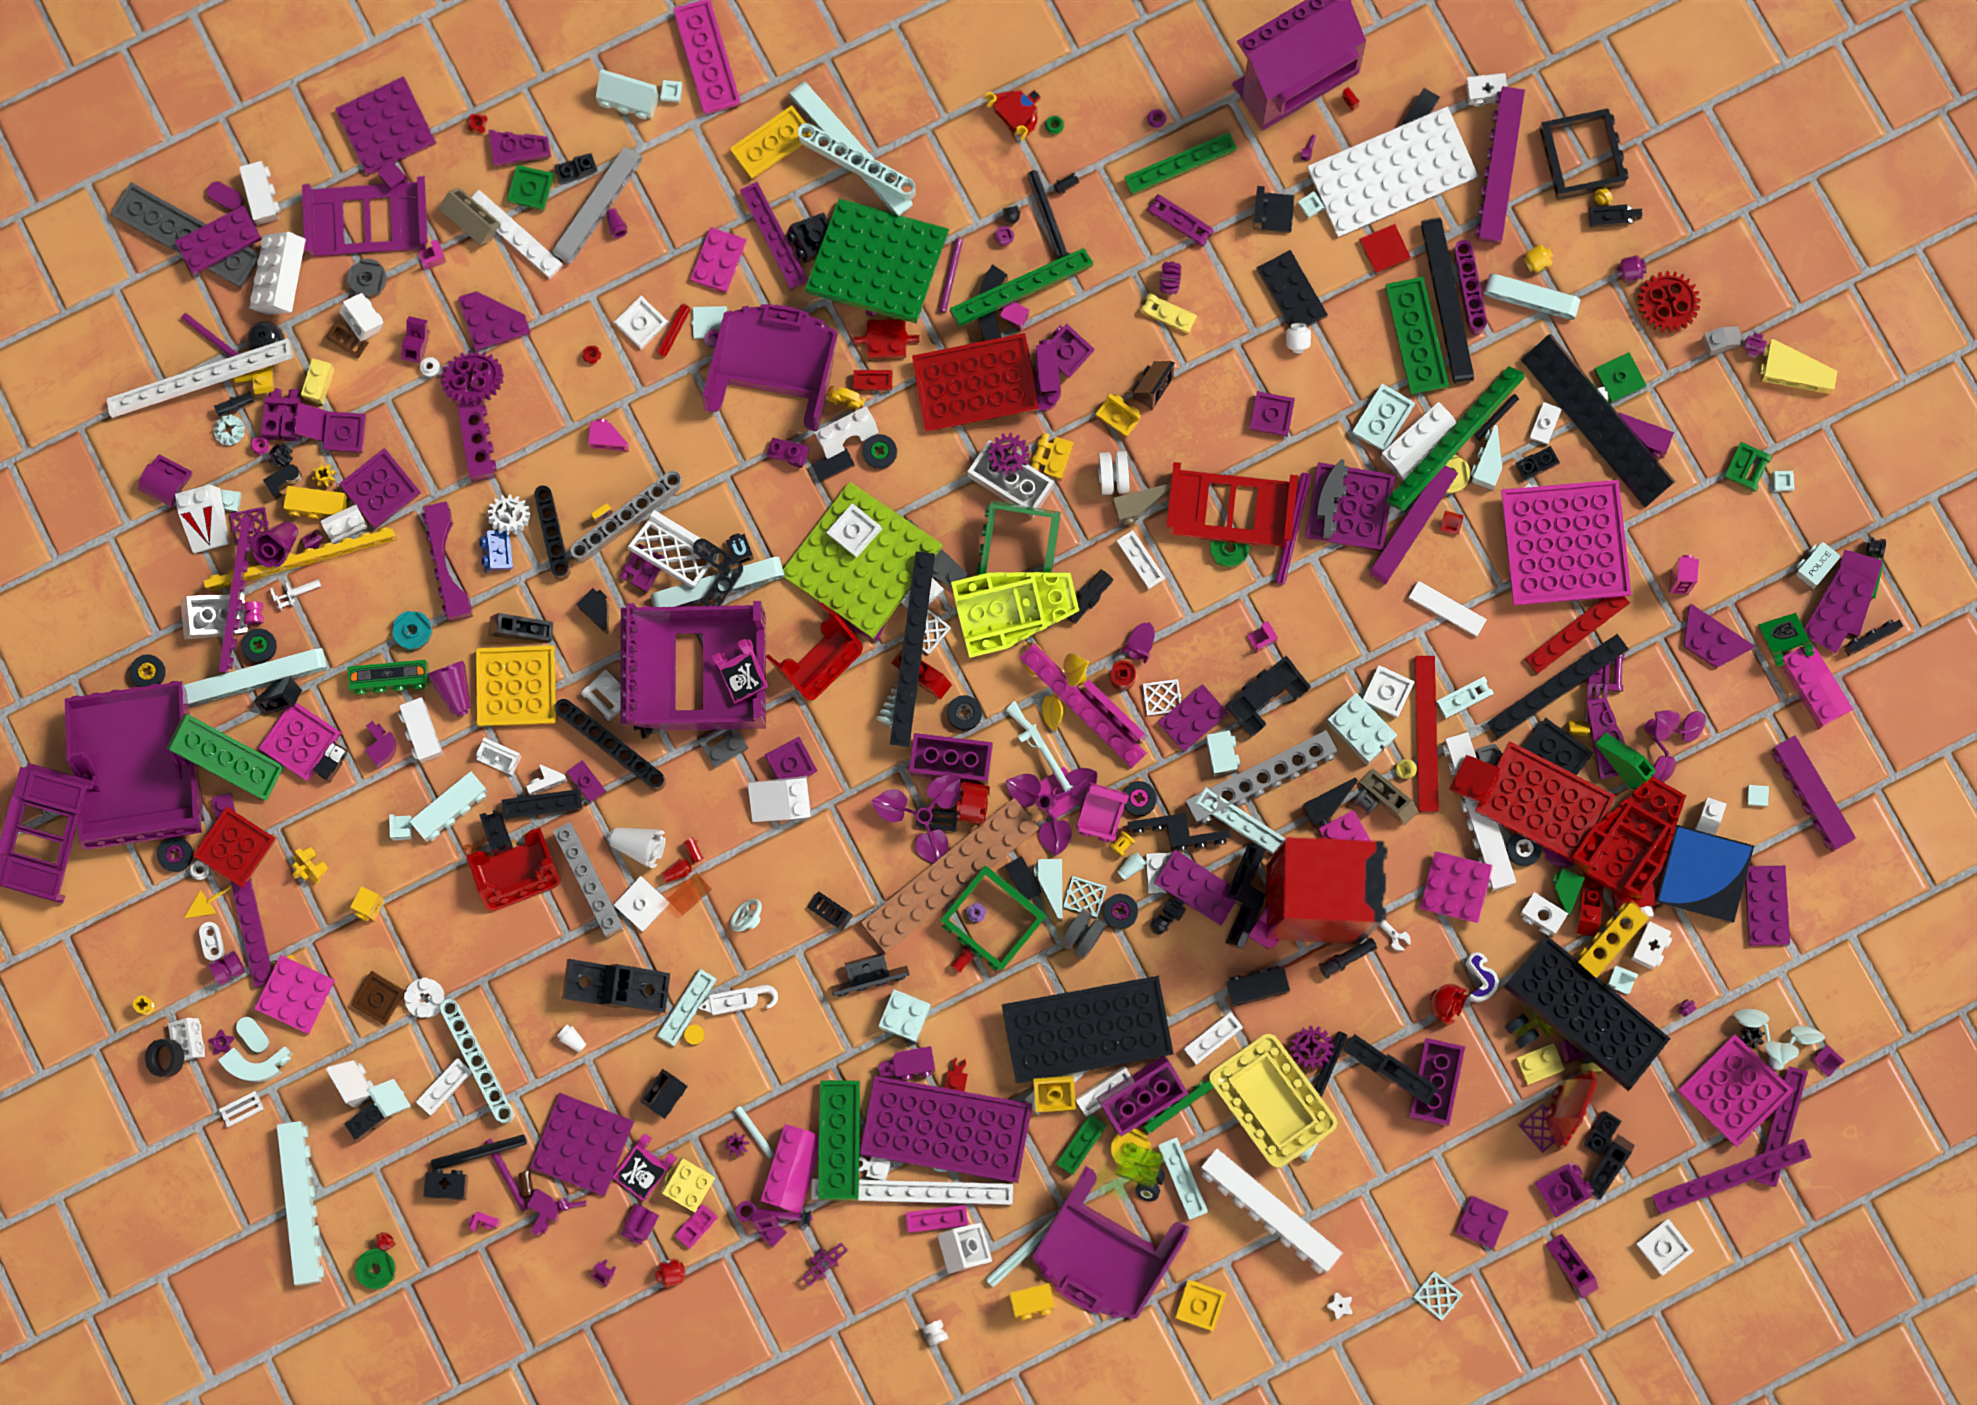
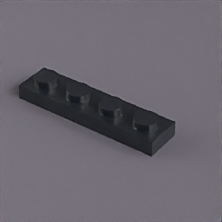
M580 789L501 800L504 820L583 810Z

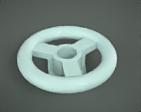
M749 899L736 909L730 921L733 931L741 932L747 928L753 929L759 924L762 904L758 899ZM756 905V909L750 911L749 906Z

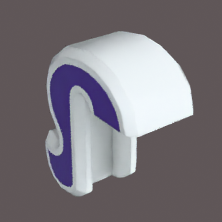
M1479 952L1470 954L1466 961V966L1482 985L1467 998L1471 1002L1476 1003L1489 999L1497 990L1499 983L1497 974L1492 969L1483 966V964H1486L1487 958Z

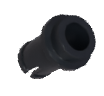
M1074 172L1061 180H1056V183L1053 184L1058 194H1064L1065 190L1079 183V179L1077 176H1074Z

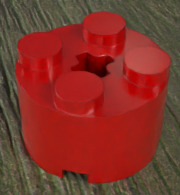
M962 782L961 798L957 804V820L984 825L989 803L987 796H990V786Z

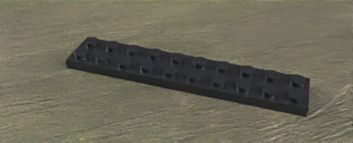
M1548 334L1521 359L1645 508L1676 482L1551 334Z

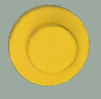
M1606 188L1596 190L1595 201L1601 206L1610 205L1613 199L1611 192Z

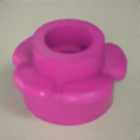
M258 436L253 439L251 449L254 450L255 454L262 455V453L269 451L270 442L267 438Z

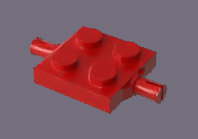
M867 320L865 336H854V345L865 344L868 359L906 358L908 343H920L919 334L908 335L906 321Z

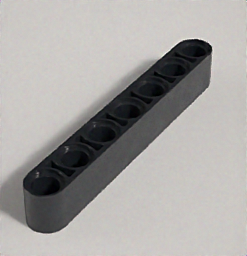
M560 699L556 702L555 711L558 716L651 789L659 791L665 787V777L657 768L571 701ZM563 705L570 706L567 713L560 712V708ZM578 717L585 718L582 725L575 724V720ZM593 729L600 730V734L597 737L590 736ZM608 741H615V746L612 749L605 747ZM628 752L631 754L629 760H621L623 753ZM640 764L646 765V769L642 773L636 772V768ZM655 776L661 777V782L658 785L651 783L652 778Z

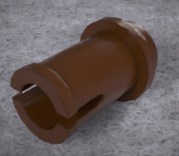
M531 1171L518 1173L521 1185L520 1194H522L523 1198L532 1197L535 1189L532 1184Z

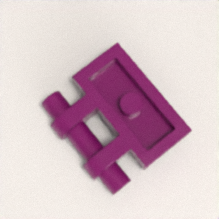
M638 544L637 547L639 549H645V546ZM631 552V558L622 567L621 570L623 571L619 577L626 581L629 575L634 576L630 583L648 593L661 569ZM657 552L652 553L655 559H664ZM638 560H641L642 563L640 567L638 568V570H635V564Z

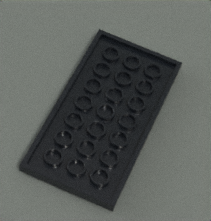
M1546 935L1504 985L1505 989L1628 1092L1671 1039L1603 981L1592 975L1548 935Z
M1159 975L1001 1004L1016 1084L1033 1081V1079L1050 1078L1174 1054Z

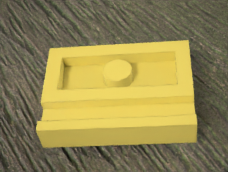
M1554 1043L1516 1058L1527 1086L1565 1071Z

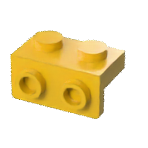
M1109 393L1107 400L1096 413V417L1127 438L1141 420L1140 411L1132 405L1129 407L1123 403L1124 400L1117 394L1113 396Z

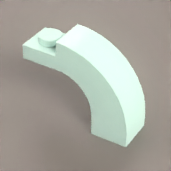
M284 1046L267 1061L256 1064L248 1062L238 1049L232 1048L218 1061L228 1072L242 1080L265 1082L282 1074L278 1066L286 1065L291 1060L290 1057L293 1053Z

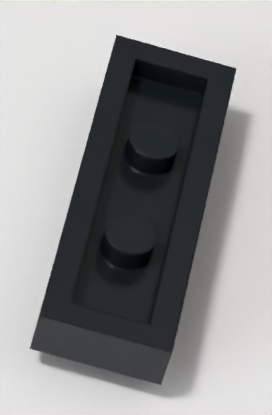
M1892 619L1882 625L1883 628L1878 631L1876 629L1870 630L1865 633L1866 637L1861 640L1857 637L1848 642L1849 646L1845 649L1848 657L1899 631L1903 627L1900 619L1895 622Z

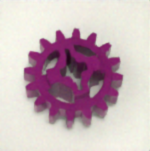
M1002 433L1001 439L995 437L996 443H990L992 450L987 451L988 455H991L988 458V462H994L992 469L998 467V473L1000 474L1002 471H1005V476H1008L1010 471H1012L1013 475H1016L1017 469L1022 472V465H1028L1025 459L1030 458V454L1025 453L1029 451V446L1024 447L1026 444L1025 439L1019 441L1020 435L1013 438L1012 433H1009L1008 437ZM1017 447L1021 449L1022 456L1017 453ZM1012 450V456L1009 455L1005 459V453H1009ZM996 453L1001 456L1000 462L996 459Z
M1309 1026L1308 1031L1303 1027L1302 1034L1295 1033L1297 1040H1291L1295 1046L1290 1047V1049L1296 1052L1292 1056L1294 1059L1299 1058L1297 1064L1301 1065L1304 1063L1305 1069L1311 1065L1312 1069L1315 1070L1318 1064L1323 1068L1322 1062L1329 1063L1330 1061L1327 1057L1334 1055L1330 1051V1049L1335 1048L1334 1044H1329L1333 1039L1331 1036L1326 1038L1328 1032L1325 1030L1321 1033L1319 1026L1316 1030ZM1316 1036L1321 1037L1325 1042L1317 1041ZM1307 1037L1306 1041L1304 1043H1301L1302 1040ZM1312 1041L1316 1046V1048H1314L1313 1055L1309 1049L1311 1048ZM1322 1052H1324V1054L1318 1059L1317 1057H1318ZM1300 1053L1307 1054L1309 1060L1302 1057Z

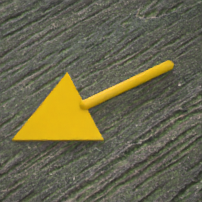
M231 884L208 900L200 890L184 919L217 914L210 903L232 888Z

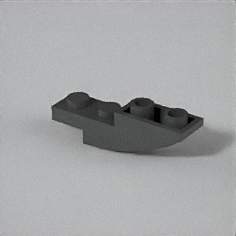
M1340 459L1329 474L1320 496L1316 519L1324 520L1323 539H1331L1332 534H1335L1336 522H1333V515H1337V503L1334 502H1341L1342 496H1346V485H1343V477L1347 478L1348 466H1344V459Z

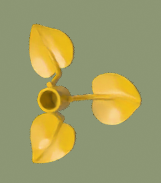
M1028 642L1025 651H1026L1034 642ZM1074 653L1066 655L1063 663L1064 670H1062L1065 673L1068 685L1071 687L1083 685L1086 682L1087 676L1085 672L1089 661L1082 659ZM1025 664V667H1026L1027 671H1028L1030 674H1032V675H1036V674ZM1056 693L1052 697L1045 696L1041 707L1043 719L1053 731H1057L1063 716V707L1060 700L1056 699L1058 696Z

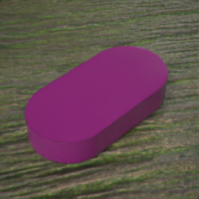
M215 181L208 186L207 194L210 199L228 210L233 211L243 205L241 194L227 185Z

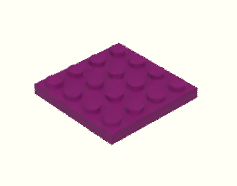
M404 76L335 108L367 176L376 173L390 160L397 163L437 144Z
M1318 462L1305 539L1383 551L1390 510L1387 498L1392 494L1395 475L1348 467L1347 478L1343 477V485H1346V496H1342L1341 502H1334L1337 503V515H1333V522H1336V532L1332 534L1331 539H1323L1324 520L1316 519L1317 508L1324 484L1335 465Z
M559 1093L530 1168L606 1196L635 1121Z

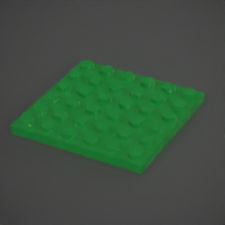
M839 198L807 282L805 293L917 324L946 243L949 229L901 215L898 217L897 214Z

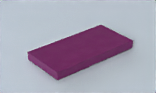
M1844 549L1839 567L1843 566L1876 585L1883 561ZM1874 589L1848 633L1860 636Z

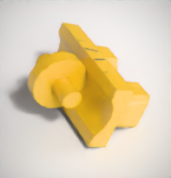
M311 847L304 850L299 848L295 851L296 855L293 857L296 861L292 865L296 870L293 873V877L296 879L301 876L304 881L310 878L316 885L327 872L328 867L323 861L316 865L311 862L316 857V853Z

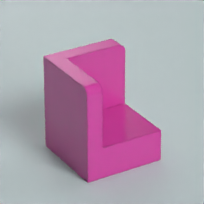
M438 239L430 242L432 247L418 252L424 270L446 263Z
M1013 302L1004 307L1001 318L1013 323L1014 328L1021 331L1030 315L1029 309Z
M1269 621L1263 623L1261 628L1248 635V639L1256 653L1274 644L1278 639Z

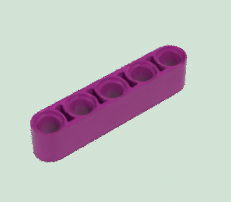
M1460 240L1456 243L1453 255L1467 326L1471 334L1480 335L1486 328L1487 317L1473 247L1469 241ZM1465 248L1468 253L1461 254L1458 249ZM1468 266L1472 271L1464 272L1462 267ZM1471 284L1475 287V290L1469 291L1465 286ZM1476 303L1479 308L1472 309L1469 304ZM1474 321H1479V322H1481V323H1482V327H1480V328L1475 327V326L1473 325V322H1474Z

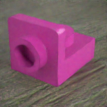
M476 1211V1214L471 1215L468 1223L470 1226L469 1230L476 1232L480 1221L482 1222L481 1226L492 1230L493 1227L499 1228L501 1220Z

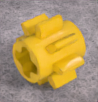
M320 463L318 469H313L316 476H313L312 479L318 481L317 485L319 487L326 485L329 488L330 483H336L333 476L337 472L335 470L330 471L332 468L330 464L325 467ZM326 473L328 474L327 477H323V478L321 477L322 474H323V475H326Z

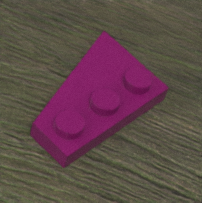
M488 129L495 167L552 157L548 136L513 134V132L505 131L503 133Z

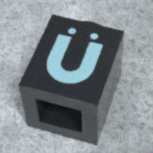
M740 533L734 534L729 537V540H726L732 557L741 564L754 559L745 533L742 535Z

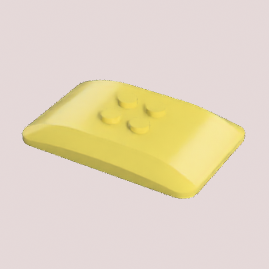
M1272 1034L1263 1035L1214 1069L1210 1074V1082L1269 1164L1275 1168L1285 1166L1331 1134L1337 1127V1119L1280 1041Z

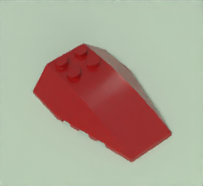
M1651 776L1628 799L1623 800L1614 811L1608 813L1600 823L1598 822L1593 826L1572 859L1588 877L1623 897L1642 898L1663 867L1686 795Z
M1592 1070L1570 1078L1554 1088L1551 1097L1554 1098L1553 1104L1548 1105L1544 1116L1548 1117L1546 1124L1557 1148L1560 1150L1567 1146L1572 1138L1571 1134H1575L1576 1129L1579 1128L1584 1120L1597 1085V1079Z

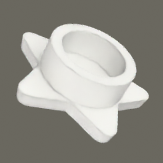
M1335 1293L1334 1301L1328 1304L1327 1308L1335 1312L1336 1319H1339L1343 1314L1351 1315L1353 1312L1349 1305L1352 1297L1342 1298L1338 1293Z

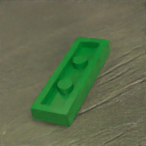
M1090 1114L1056 1164L1071 1175H1074L1107 1125Z

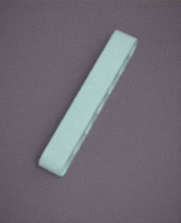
M807 123L799 127V140L804 146L903 200H911L915 197V183L910 178ZM805 132L812 133L808 138L802 136ZM821 141H827L828 145L825 147H821L819 143ZM838 150L845 151V154L842 156H838L835 153ZM855 159H860L862 161L859 165H854L852 163V161ZM872 168L879 170L876 174L869 173V170ZM888 177L895 179L893 183H887L885 180ZM905 186L912 188L910 192L902 191Z
M772 557L743 566V574L730 594L783 578L785 574L780 558ZM738 568L732 569L729 576L727 575V573H725L724 576L728 577L733 582L735 579H733L731 576L734 572L739 573ZM720 573L702 578L694 589L686 584H682L651 594L653 607H683L704 602V597ZM726 580L720 581L718 588L721 591L727 590L729 582ZM715 589L713 590V592L716 593L713 599L717 598L718 596H724L722 594H719Z
M452 999L443 1001L440 1007L441 1013L495 1118L502 1124L511 1123L515 1117L514 1110L460 1005ZM454 1004L455 1011L452 1014H447V1006ZM463 1022V1030L459 1032L456 1031V1023ZM472 1039L473 1046L470 1049H465L464 1042ZM475 1057L482 1058V1064L478 1067L473 1066ZM485 1074L491 1075V1081L488 1084L482 1083V1077ZM499 1092L500 1099L492 1102V1093ZM508 1109L509 1117L504 1120L501 1119L500 1112Z

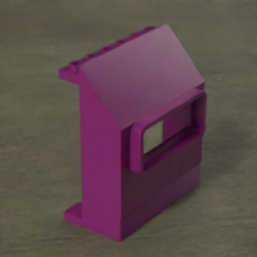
M1304 0L1239 39L1237 44L1248 59L1246 75L1234 81L1232 86L1260 129L1264 131L1359 74L1366 39L1351 0Z
M753 601V605L636 607L634 603H626V608H621L620 724L668 731L766 729V689L734 704L720 669L712 658L717 653H724L727 661L743 653L738 642L743 639H750L753 644V652L766 680V612L762 602ZM677 634H703L702 710H676Z

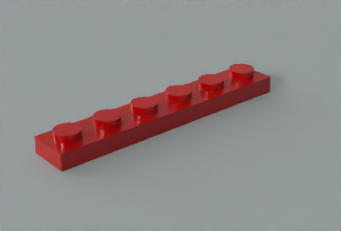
M1626 597L1602 599L1525 659L1526 662L1538 675L1623 610L1630 602Z

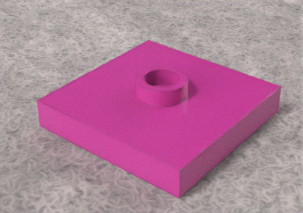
M1065 766L1061 768L1062 773L1066 777L1069 772ZM1053 773L1040 782L1041 791L1038 795L1049 794L1053 796L1065 791ZM1071 792L1068 795L1055 799L1056 805L1051 812L1057 819L1083 801L1076 800Z

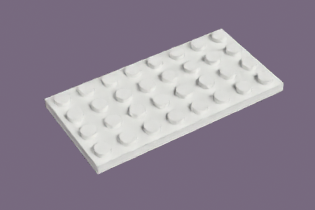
M1448 106L1307 166L1337 238L1479 177Z

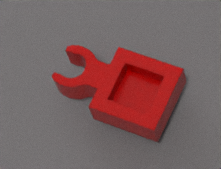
M955 1057L953 1060L955 1069L954 1071L948 1070L945 1088L965 1092L968 1074L962 1073V1071L966 1067V1059H964L962 1066H957V1058Z

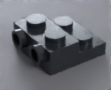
M824 212L793 223L787 230L786 236L789 243H794L796 256L799 260L802 259L804 263L816 260L829 226Z

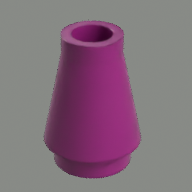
M615 208L609 209L606 212L609 233L614 238H621L627 234L628 226Z

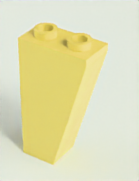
M1771 339L1769 344L1766 345L1763 356H1766L1765 363H1762L1760 368L1763 382L1830 395L1834 391L1837 377L1836 370L1776 340Z

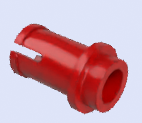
M694 837L683 842V848H686L693 864L704 859L697 846L698 841Z
M967 947L961 950L962 953L951 964L959 973L971 960H974L975 954Z

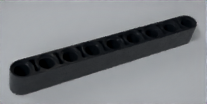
M1438 217L1421 220V229L1453 383L1474 381V373L1442 219Z

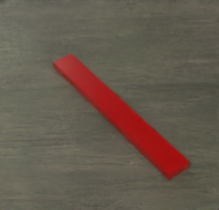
M1415 656L1419 812H1439L1435 656Z

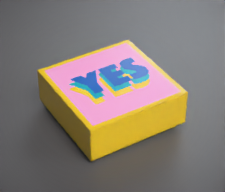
M607 503L592 512L591 515L598 524L613 514Z

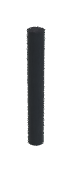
M1513 394L1474 436L1481 440L1488 430L1519 400V397Z

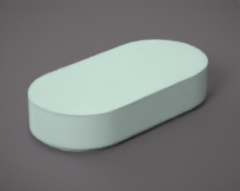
M250 1017L241 1018L236 1026L239 1035L254 1052L262 1053L266 1051L269 1047L267 1035L254 1019Z

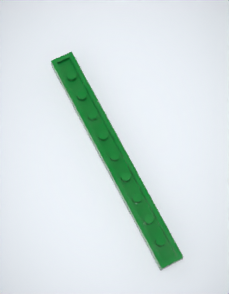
M1508 366L1387 498L1388 505L1404 511L1525 378L1524 373Z

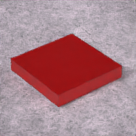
M1395 224L1364 236L1359 240L1375 274L1411 259Z

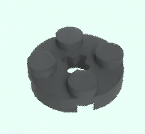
M362 259L360 262L352 265L347 276L352 291L357 295L362 293L365 298L379 296L387 283V275L384 268L373 259ZM370 274L372 280L365 283V280L362 278Z

